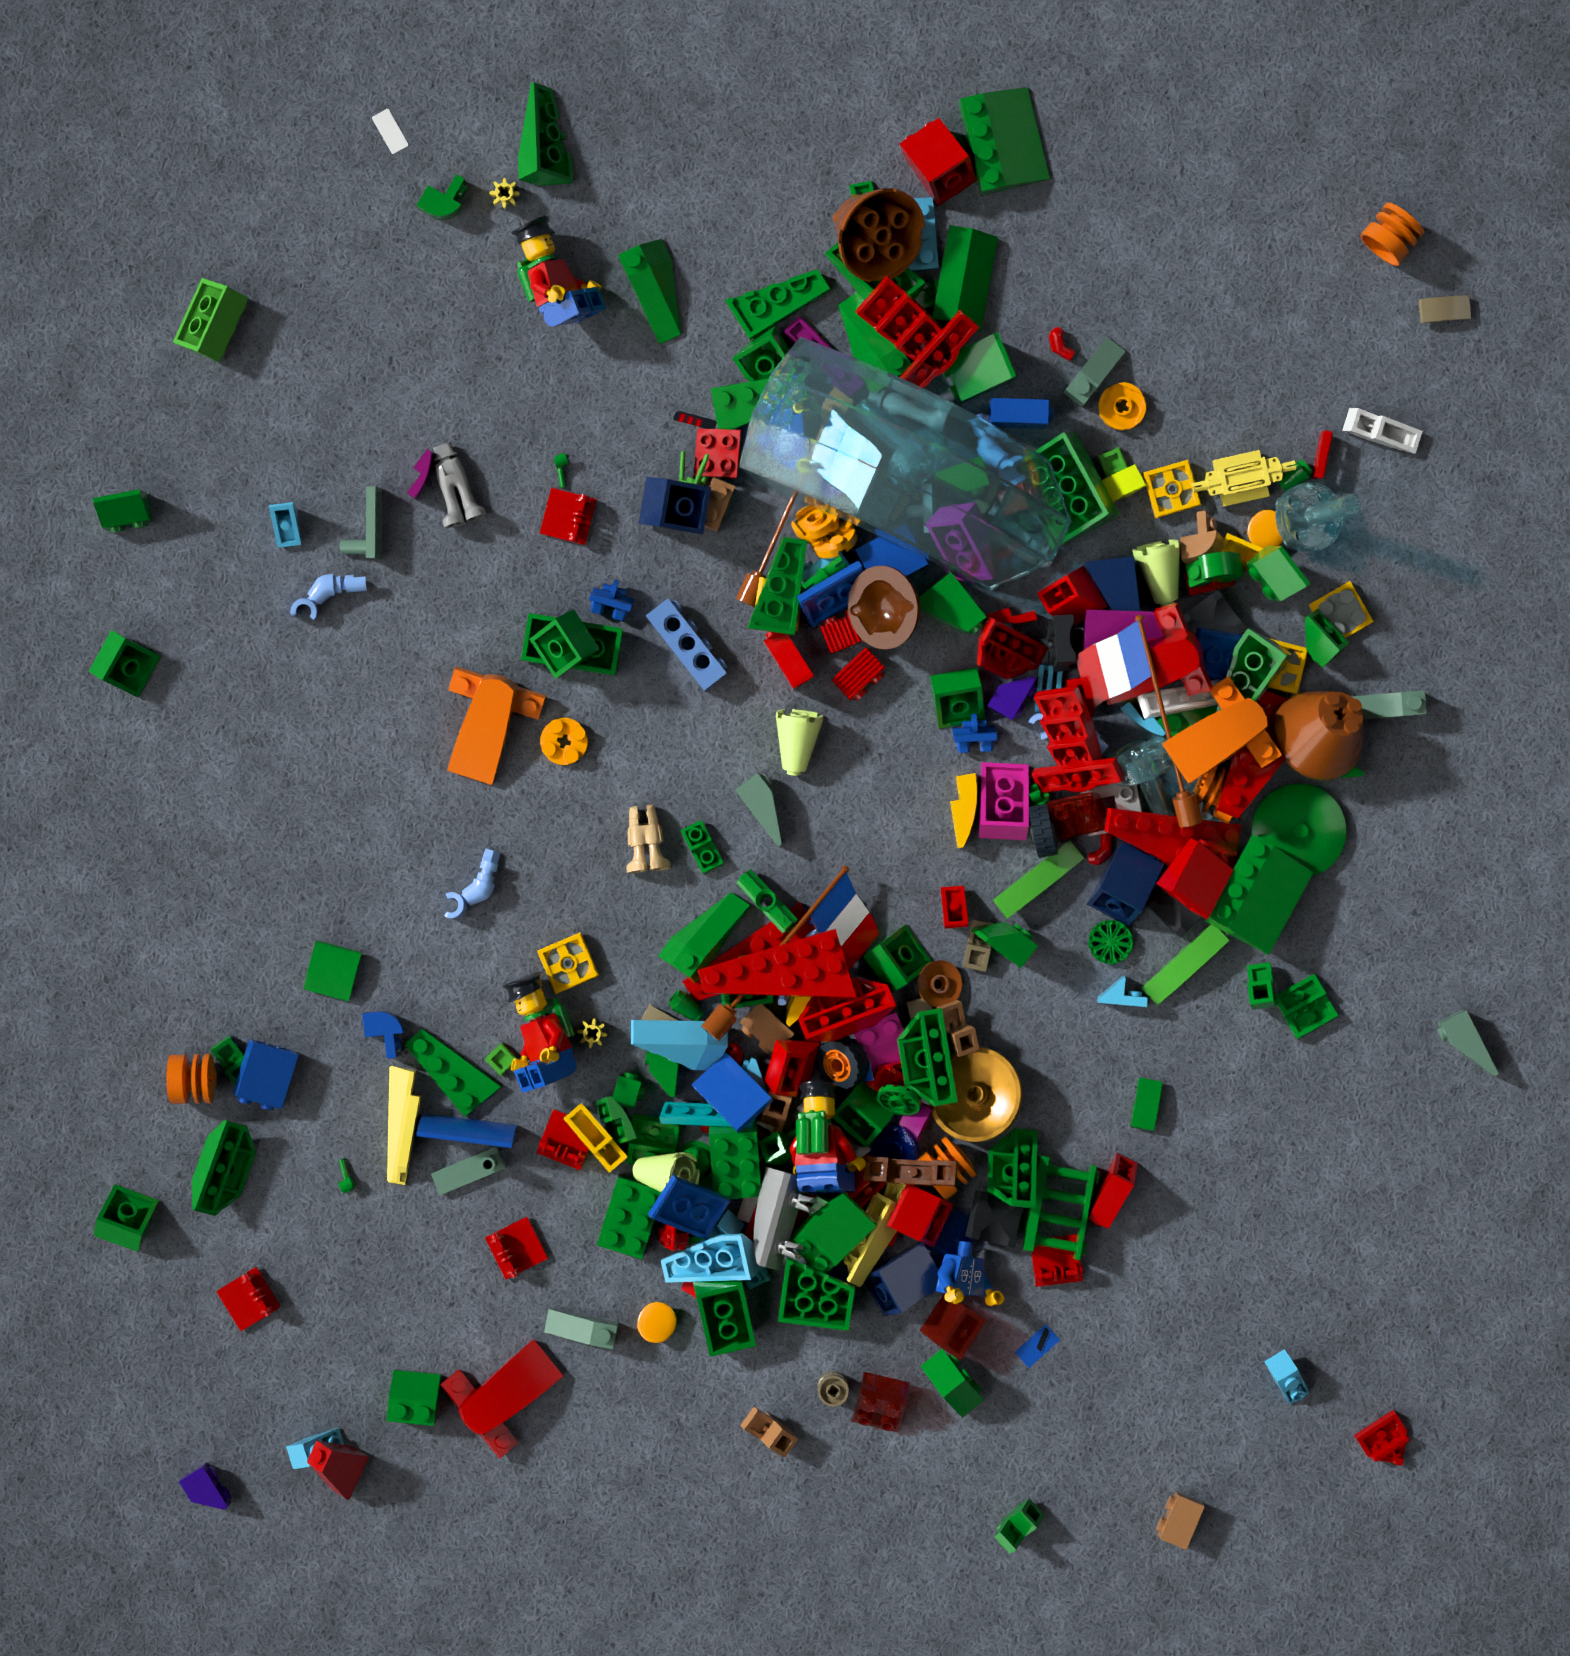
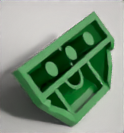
M942 1008L917 1012L897 1038L905 1087L933 1106L956 1103L958 1100Z
M224 1120L207 1136L192 1178V1207L194 1211L216 1216L222 1209L241 1196L256 1154L248 1126Z
M1014 1128L988 1152L987 1191L1010 1206L1036 1207L1038 1130Z

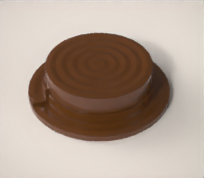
M880 565L866 569L855 579L850 589L848 598L850 621L858 636L872 647L892 649L901 646L914 633L920 615V599L915 586H913L912 581L896 568Z

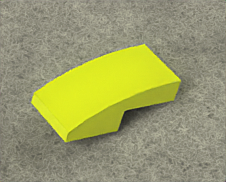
M1136 464L1102 480L1113 502L1122 497H1128L1147 486Z

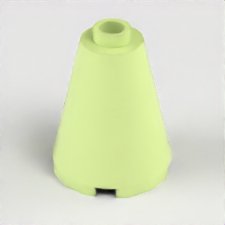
M1169 540L1167 545L1162 543V541L1138 546L1137 550L1133 549V556L1155 604H1160V607L1174 604V601L1178 599L1179 540Z
M785 709L777 710L776 721L782 768L787 770L788 775L799 776L801 772H805L823 723V715L818 716L817 712L792 709L790 714H785Z
M679 1152L639 1158L633 1166V1175L637 1181L662 1192L672 1175L698 1184L700 1170L696 1169L695 1162H697V1159L692 1154Z

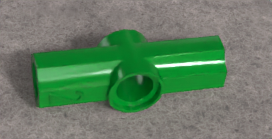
M752 869L739 877V880L736 882L737 885L784 935L797 925L799 920ZM766 897L773 898V902L769 907H763L762 904Z

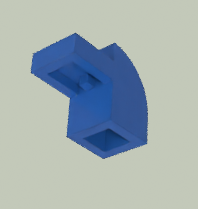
M388 1011L363 1013L365 1037L384 1035L387 1059L397 1058L399 1056L398 1052H402L401 1039L396 1038V1034L405 1032L401 1020Z

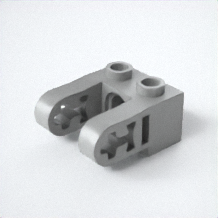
M1139 779L1097 786L1089 791L1080 792L1082 801L1115 796L1117 809L1145 812ZM1106 821L1087 824L1088 836L1107 833L1104 831Z

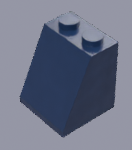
M646 477L638 524L703 534L711 487L671 479Z
M1134 556L1089 561L1083 564L1107 604L1106 610L1140 611Z
M1122 842L1114 852L1087 905L1129 926L1142 912L1164 864L1159 862L1156 857L1146 855L1138 851L1135 846Z
M918 1243L875 1266L864 1283L882 1315H894L903 1313L936 1291L939 1278L937 1273L940 1268L935 1265L930 1249L923 1243Z

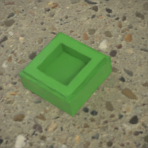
M1120 447L1097 456L1105 478L1128 468Z
M501 1043L485 1060L502 1076L511 1067L513 1059L518 1058Z

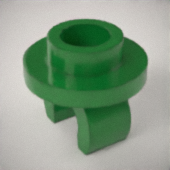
M1037 784L1029 786V807L1049 803L1050 795L1048 792L1041 793Z

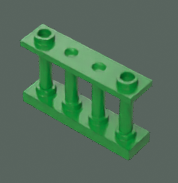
M1038 1156L1036 1207L1029 1208L1022 1249L1033 1251L1034 1247H1038V1245L1073 1251V1259L1080 1260L1081 1255L1085 1256L1087 1242L1083 1240L1093 1185L1097 1186L1099 1180V1171H1096L1097 1166L1090 1165L1089 1171L1086 1172L1054 1166L1053 1163L1049 1162L1050 1157ZM1056 1175L1087 1181L1085 1194L1080 1195L1049 1189V1186H1045L1046 1177ZM1049 1198L1081 1204L1080 1219L1046 1213L1041 1209L1042 1200ZM1048 1222L1078 1228L1076 1242L1040 1236V1233H1037L1038 1223Z

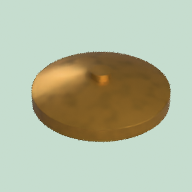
M979 1047L980 1050L961 1057L950 1054L958 1102L940 1106H933L929 1103V1106L934 1108L932 1115L938 1125L954 1138L967 1142H985L1002 1135L1015 1122L1022 1105V1083L1015 1067L1003 1055L983 1047Z

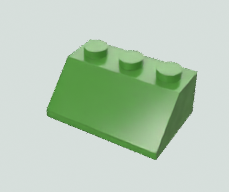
M202 278L173 343L220 363L221 358L226 352L229 340L236 330L239 318L246 308L248 297L228 286Z

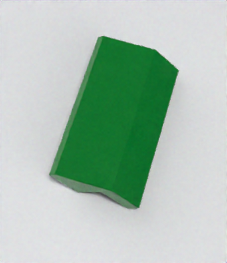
M949 225L933 311V318L936 321L949 323L961 310L978 324L979 328L977 330L981 331L997 248V236L972 228Z

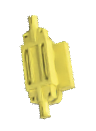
M1260 450L1212 461L1214 471L1207 472L1204 481L1191 483L1193 493L1207 490L1211 496L1220 495L1222 507L1262 499L1270 496L1268 486L1271 483L1281 481L1284 472L1296 470V466H1291L1295 465V461L1280 463L1277 457L1261 458Z

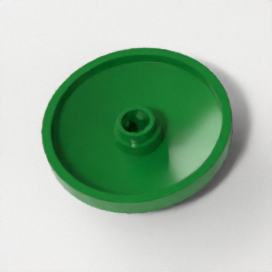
M1290 784L1273 790L1259 803L1251 822V836L1253 834L1275 846L1312 871V876H1315L1328 869L1341 854L1346 839V823L1341 808L1328 793L1308 784Z

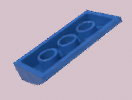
M423 1113L419 1122L417 1136L512 1148L516 1140L517 1125Z

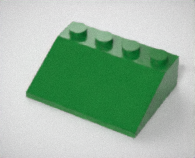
M1028 87L981 93L959 100L960 114L981 196L1050 180Z
M1076 432L1061 433L1023 458L1020 464L1014 466L1015 472L1020 476L1023 475L1025 478L1024 481L1016 485L1030 484L1036 493V507L1030 509L1052 551L1102 526L1120 514Z
M1252 834L1213 911L1205 922L1269 955L1313 872L1275 846Z

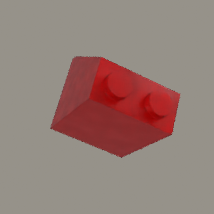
M940 118L927 123L922 129L913 135L907 136L904 141L899 143L904 157L929 195L933 197L937 207L977 181L969 155Z
M1190 838L1156 884L1190 911L1207 920L1233 869L1227 865L1229 863L1227 858L1220 853L1214 855L1210 851L1212 847L1202 839L1196 841Z

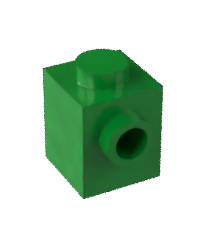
M625 1072L624 1075L619 1074L612 1098L620 1106L634 1110L636 1101L642 1100L645 1087L641 1086L642 1080H638L639 1075Z

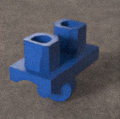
M617 579L614 580L613 585L604 583L602 589L594 587L589 598L592 601V613L603 615L605 606L614 607L612 618L620 621L625 620L628 612L633 607L635 599L625 596L627 589L618 587L620 580Z
M971 714V721H962L963 728H952L953 739L956 742L958 753L971 752L970 742L979 741L980 751H993L994 740H997L995 726H986V720H977L976 714Z

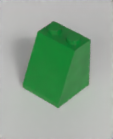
M998 332L960 349L955 362L943 373L945 378H950L953 385L949 387L954 400H959L960 404L1010 384L1016 377Z
M951 572L919 597L920 612L963 634L970 631L973 635L985 625L983 623V620L986 618L985 614Z

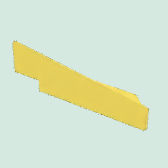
M391 1066L389 1073L387 1181L406 1185L422 1095L412 1094L416 1070Z
M888 1183L884 1195L877 1192L873 1196L865 1212L877 1223V1226L843 1258L844 1263L848 1265V1282L858 1287L862 1286L897 1230L888 1227L887 1224L906 1185Z

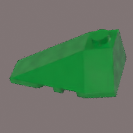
M535 82L530 85L518 154L519 180L536 186L573 183L572 157L570 153H565L562 140H565L566 136L564 131L560 132L556 119L560 115L552 88Z
M662 239L637 245L618 254L619 261L659 345L681 335L672 260Z
M838 242L825 252V256L864 300L881 282V280L868 282L853 275L841 259ZM909 268L892 278L915 300L925 286V282Z
M856 292L838 306L858 375L865 382L869 392L871 390L880 392L899 379L911 363L904 353L895 348L893 343L876 332L873 326L856 314L857 308L864 302V299Z
M775 326L754 338L732 357L748 381L802 372L788 345ZM806 380L808 396L802 399H808V401L803 403L804 409H810V412L804 413L807 414L808 422L822 414V407Z
M1248 628L1234 648L1233 658L1226 677L1229 676L1244 699L1250 698L1258 702L1292 654L1275 641ZM1219 705L1217 706L1216 712L1221 710Z
M732 892L673 935L658 957L696 983L700 978L698 970L709 966L751 906Z

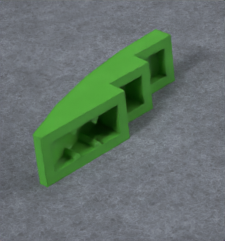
M1071 840L1057 849L1058 855L1046 857L993 899L1006 918H1009L1084 859Z
M1213 925L1208 926L1181 949L1157 974L1148 980L1141 989L1156 1005L1160 1004L1214 956L1230 938Z

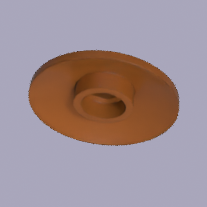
M937 960L928 963L921 970L918 977V991L921 998L928 1005L937 1008L958 999L962 990V979L958 969L953 964ZM935 980L939 982L938 988L934 987Z

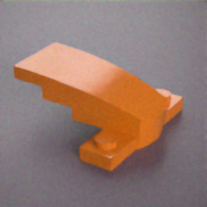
M456 666L448 690L473 698L461 726L447 771L492 785L502 757L506 736L509 732L512 712L539 720L546 695L519 687L512 680L504 676L495 674L482 675Z
M1229 676L1215 684L1211 691H1209L1221 710L1200 720L1162 743V746L1188 785L1205 773H1209L1225 760L1230 759L1245 746L1261 769L1282 756L1266 732L1268 725L1264 710L1254 700L1250 698L1244 699Z

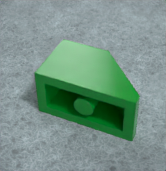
M1319 609L1305 618L1306 651L1323 668L1333 661L1350 642Z
M646 1051L645 1065H649V1072L670 1097H675L679 1063H674L668 1060V1058Z

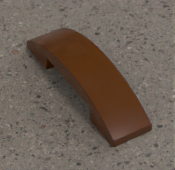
M866 1156L864 1181L921 1186H956L957 1161L903 1160Z

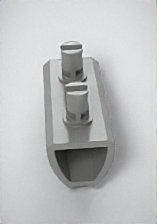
M768 1167L765 1168L756 1207L754 1251L756 1262L759 1266L780 1271L785 1255L794 1259L801 1258V1255L794 1252L793 1249L803 1250V1245L790 1242L789 1240L798 1210L801 1209L808 1213L814 1212L815 1209L806 1205V1203L817 1204V1200L813 1197L804 1196V1193L799 1191L796 1175Z

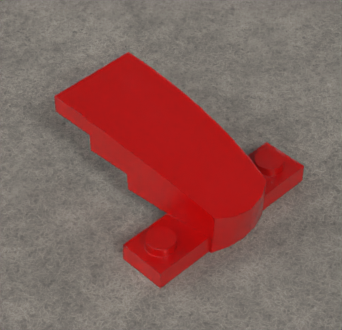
M888 275L856 310V314L873 326L876 332L893 343L899 351L914 360L897 380V384L914 398L923 391L935 376H939L952 366L959 354V349L979 328L978 324L961 310L942 328L912 296Z
M1178 602L1156 608L1153 613L1164 637L1147 641L1159 688L1181 678L1188 696L1211 691L1213 686L1202 662L1203 652L1201 644L1196 635L1188 629ZM1150 676L1129 691L1107 699L1108 705L1155 690L1152 677Z
M1078 686L1037 692L1034 699L1043 715L1040 723L1050 740L1047 748L1057 763V766L1035 768L1031 775L1040 792L1060 790L1085 792L1098 785L1122 782L1125 775L1116 757L1102 759L1097 734Z
M533 1339L493 1373L477 1390L460 1369L449 1376L440 1386L458 1407L460 1418L465 1426L476 1435L481 1436L500 1459L519 1443L503 1422L543 1394L561 1379L563 1375Z

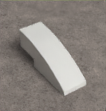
M1349 408L1342 430L1357 437L1412 454H1416L1423 432L1388 417L1377 416L1359 408Z

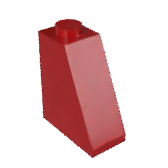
M773 632L765 634L767 639L763 642L793 690L814 677L787 634Z
M1116 1153L1089 1207L1087 1219L1097 1226L1109 1229L1134 1186L1137 1162Z
M316 1441L307 1463L330 1489L346 1500H350L369 1456L353 1446Z

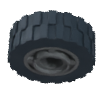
M1048 803L1029 807L1030 830L1038 858L1058 855L1056 828Z

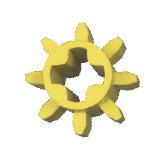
M506 178L503 179V183L498 184L494 182L496 189L495 191H490L491 196L497 197L493 202L496 206L501 203L504 210H506L507 204L511 203L515 206L514 197L520 196L518 191H513L516 183L513 182L509 185ZM500 191H508L510 196L508 198L505 196L501 197Z
M596 1018L592 1020V1024L583 1021V1025L586 1028L578 1030V1033L583 1034L584 1037L580 1042H589V1048H592L594 1042L601 1046L602 1041L600 1037L607 1036V1033L601 1030L605 1024L597 1025ZM590 1027L592 1030L597 1028L598 1033L596 1035L598 1038H588L587 1034L589 1031L587 1028Z

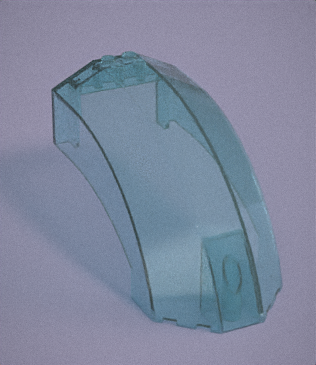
M803 337L798 339L772 371L750 418L739 467L758 483L877 534L938 564L946 572H951L954 576L989 591L1009 580L1014 581L1028 575L1030 571L1051 565L1072 522L1063 501L1064 498L1059 484L1056 481L1052 464L1037 451L986 420L922 387L864 361Z

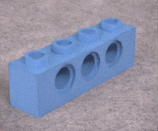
M666 599L648 613L646 617L701 688L706 691L727 674L724 670L727 668V665L720 656L715 658L711 654L710 650L713 647L705 637L700 640L695 633L698 628L689 618L686 621L680 613L684 610L677 601L671 602L669 599ZM672 618L680 621L681 625L677 631H670L667 628V622ZM686 637H691L695 640V646L691 650L682 648V640ZM700 656H707L710 660L709 666L705 669H700L696 665V660Z

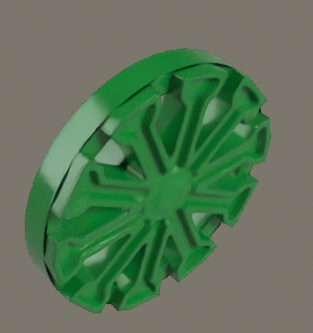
M1116 920L1099 922L1092 928L1088 937V947L1091 954L1098 961L1106 964H1116L1126 959L1133 945L1130 930L1123 923ZM1116 924V928L1112 933L1111 925ZM1102 925H1106L1107 933L1101 929ZM1123 928L1125 933L1117 936L1120 929ZM1098 931L1102 937H1095L1094 933ZM1126 937L1129 939L1128 943L1120 942V940ZM1096 941L1100 942L1101 944L1094 947L1092 942ZM1119 946L1126 947V952H1123ZM1103 948L1104 950L1101 955L1098 956L1096 952ZM1114 950L1120 955V958L1115 959ZM1109 951L1110 959L1105 960V956Z
M882 1086L877 1094L878 1103L886 1110L895 1114L914 1115L918 1113L921 1106L920 1097H917L915 1092L912 1090L908 1091L903 1086Z

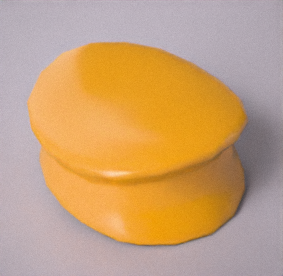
M1262 510L1251 519L1247 534L1251 543L1261 548L1279 546L1287 534V524L1279 512Z
M654 1302L645 1306L640 1312L637 1328L640 1335L646 1341L661 1343L673 1334L677 1318L670 1306L665 1303Z

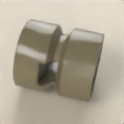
M837 1371L824 1373L818 1381L820 1400L832 1407L842 1405L849 1394L846 1378Z

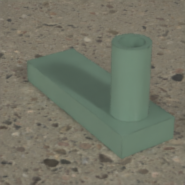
M366 486V540H341V554H366L368 559L382 560V488Z
M495 1146L432 1172L431 1176L439 1195H442L503 1170L506 1166L498 1147Z

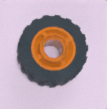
M850 1036L822 1044L817 1051L816 1068L819 1071L820 1078L825 1082L838 1085V1091L848 1090L862 1083V1080L867 1077L866 1074L869 1072V1059H867V1053L862 1048L863 1046L856 1039L850 1038Z

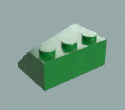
M786 1257L778 1322L849 1331L855 1287Z

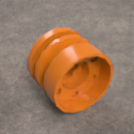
M1387 202L1382 207V212L1376 215L1378 223H1369L1361 233L1360 238L1382 260L1393 266H1399L1409 254L1406 245L1414 247L1417 244V239H1421L1425 232L1418 221L1408 212L1397 205Z
M1216 767L1198 778L1193 793H1196L1198 805L1203 800L1202 812L1205 813L1211 805H1214L1212 817L1228 823L1233 816L1216 810L1225 783L1226 768L1221 767L1215 775Z
M187 1054L169 1055L166 1080L170 1104H187L190 1093H192L196 1104L201 1103L202 1096L205 1103H213L217 1085V1073L212 1054H204L203 1060L200 1054H195L192 1065H190Z
M946 1136L941 1141L948 1149L943 1152L937 1144L934 1145L939 1155L936 1159L927 1152L918 1159L922 1161H957V1178L965 1185L968 1181L962 1175L963 1172L967 1171L972 1178L977 1176L970 1159L957 1144L950 1141ZM934 1186L945 1200H948L958 1191L956 1186Z

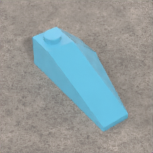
M631 1020V1045L650 1053L661 1055L691 1070L707 1071L724 1055L728 1046V1032L720 1041H717L701 1027L705 1021Z
M721 1234L661 1260L665 1282L751 1280L762 1268L756 1262L754 1243L744 1234Z

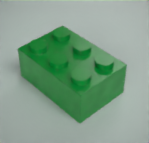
M757 1120L754 1121L752 1128H744L739 1134L733 1127L709 1126L713 1191L725 1195L729 1199L759 1197L762 1178Z
M618 1175L597 1246L642 1259L654 1219L650 1218L648 1213L661 1192L635 1179Z
M742 1280L693 1282L709 1356L712 1357L755 1347L756 1343Z

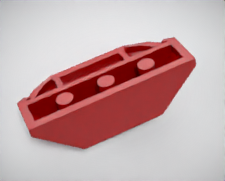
M989 617L978 637L977 665L1005 679H1010L1028 670L1038 669L1048 647Z
M856 977L851 980L857 998L812 996L805 1006L803 1013L798 1018L806 1041L833 1042L877 1025L896 1008L888 985Z

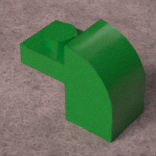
M456 174L445 194L428 185L416 205L418 210L439 220H447L458 215L463 207L456 200H461L468 188L465 186L467 183L465 178Z
M1215 552L1198 557L1199 560L1185 565L1189 588L1194 589L1211 582L1227 583L1244 576L1240 553Z
M1271 963L1247 965L1249 979L1247 986L1252 1010L1276 1007L1277 998Z
M796 1129L787 1134L777 1131L758 1142L766 1163L784 1165L793 1162L790 1146L796 1137Z
M1028 1498L996 1527L998 1531L994 1537L1011 1554L1017 1550L1025 1536L1038 1528L1045 1515Z

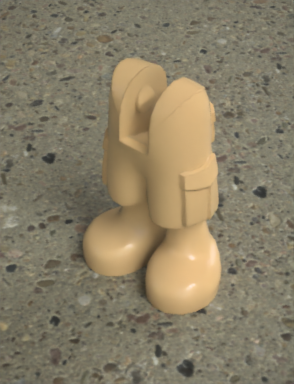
M647 805L646 816L648 823L639 824L640 817L637 806L630 807L627 834L628 846L634 847V856L626 867L627 873L648 871L644 845L649 846L651 871L671 868L670 861L664 858L660 852L659 845L664 840L654 805Z

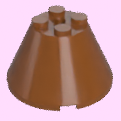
M883 188L860 195L854 194L844 201L833 215L841 259L846 268L861 280L868 282L882 281L887 275L891 279L898 276L912 264L922 247V230L925 228L923 212L916 200L901 190Z
M1304 691L1294 694L1282 703L1274 717L1273 736L1275 744L1288 759L1286 762L1300 774L1316 780L1337 779L1349 772L1357 764L1361 756L1363 747L1362 704L1358 699L1342 692Z

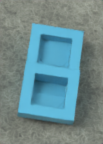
M1127 702L1120 708L1132 722L1143 730L1159 737L1166 734L1154 717L1143 720L1130 702Z

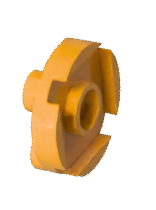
M1126 382L1108 387L1102 393L1098 402L1099 417L1108 427L1114 430L1132 429L1141 422L1146 412V402L1142 392L1133 384ZM1124 400L1126 401L1128 411L1120 413L1118 412V407H1116V402L1121 403Z
M817 502L799 510L795 515V522L792 521L791 524L796 536L807 540V543L811 544L817 542L820 537L836 531L840 527L836 507L830 502H825L826 505L821 506Z
M839 520L840 527L836 531L830 532L820 537L817 542L810 544L812 550L820 558L840 556L838 552L846 549V552L849 551L857 541V534L853 523L847 520Z
M559 718L552 720L545 726L540 737L542 752L551 762L559 765H569L583 757L587 750L588 738L580 723L570 718ZM566 734L571 744L561 748L557 740Z

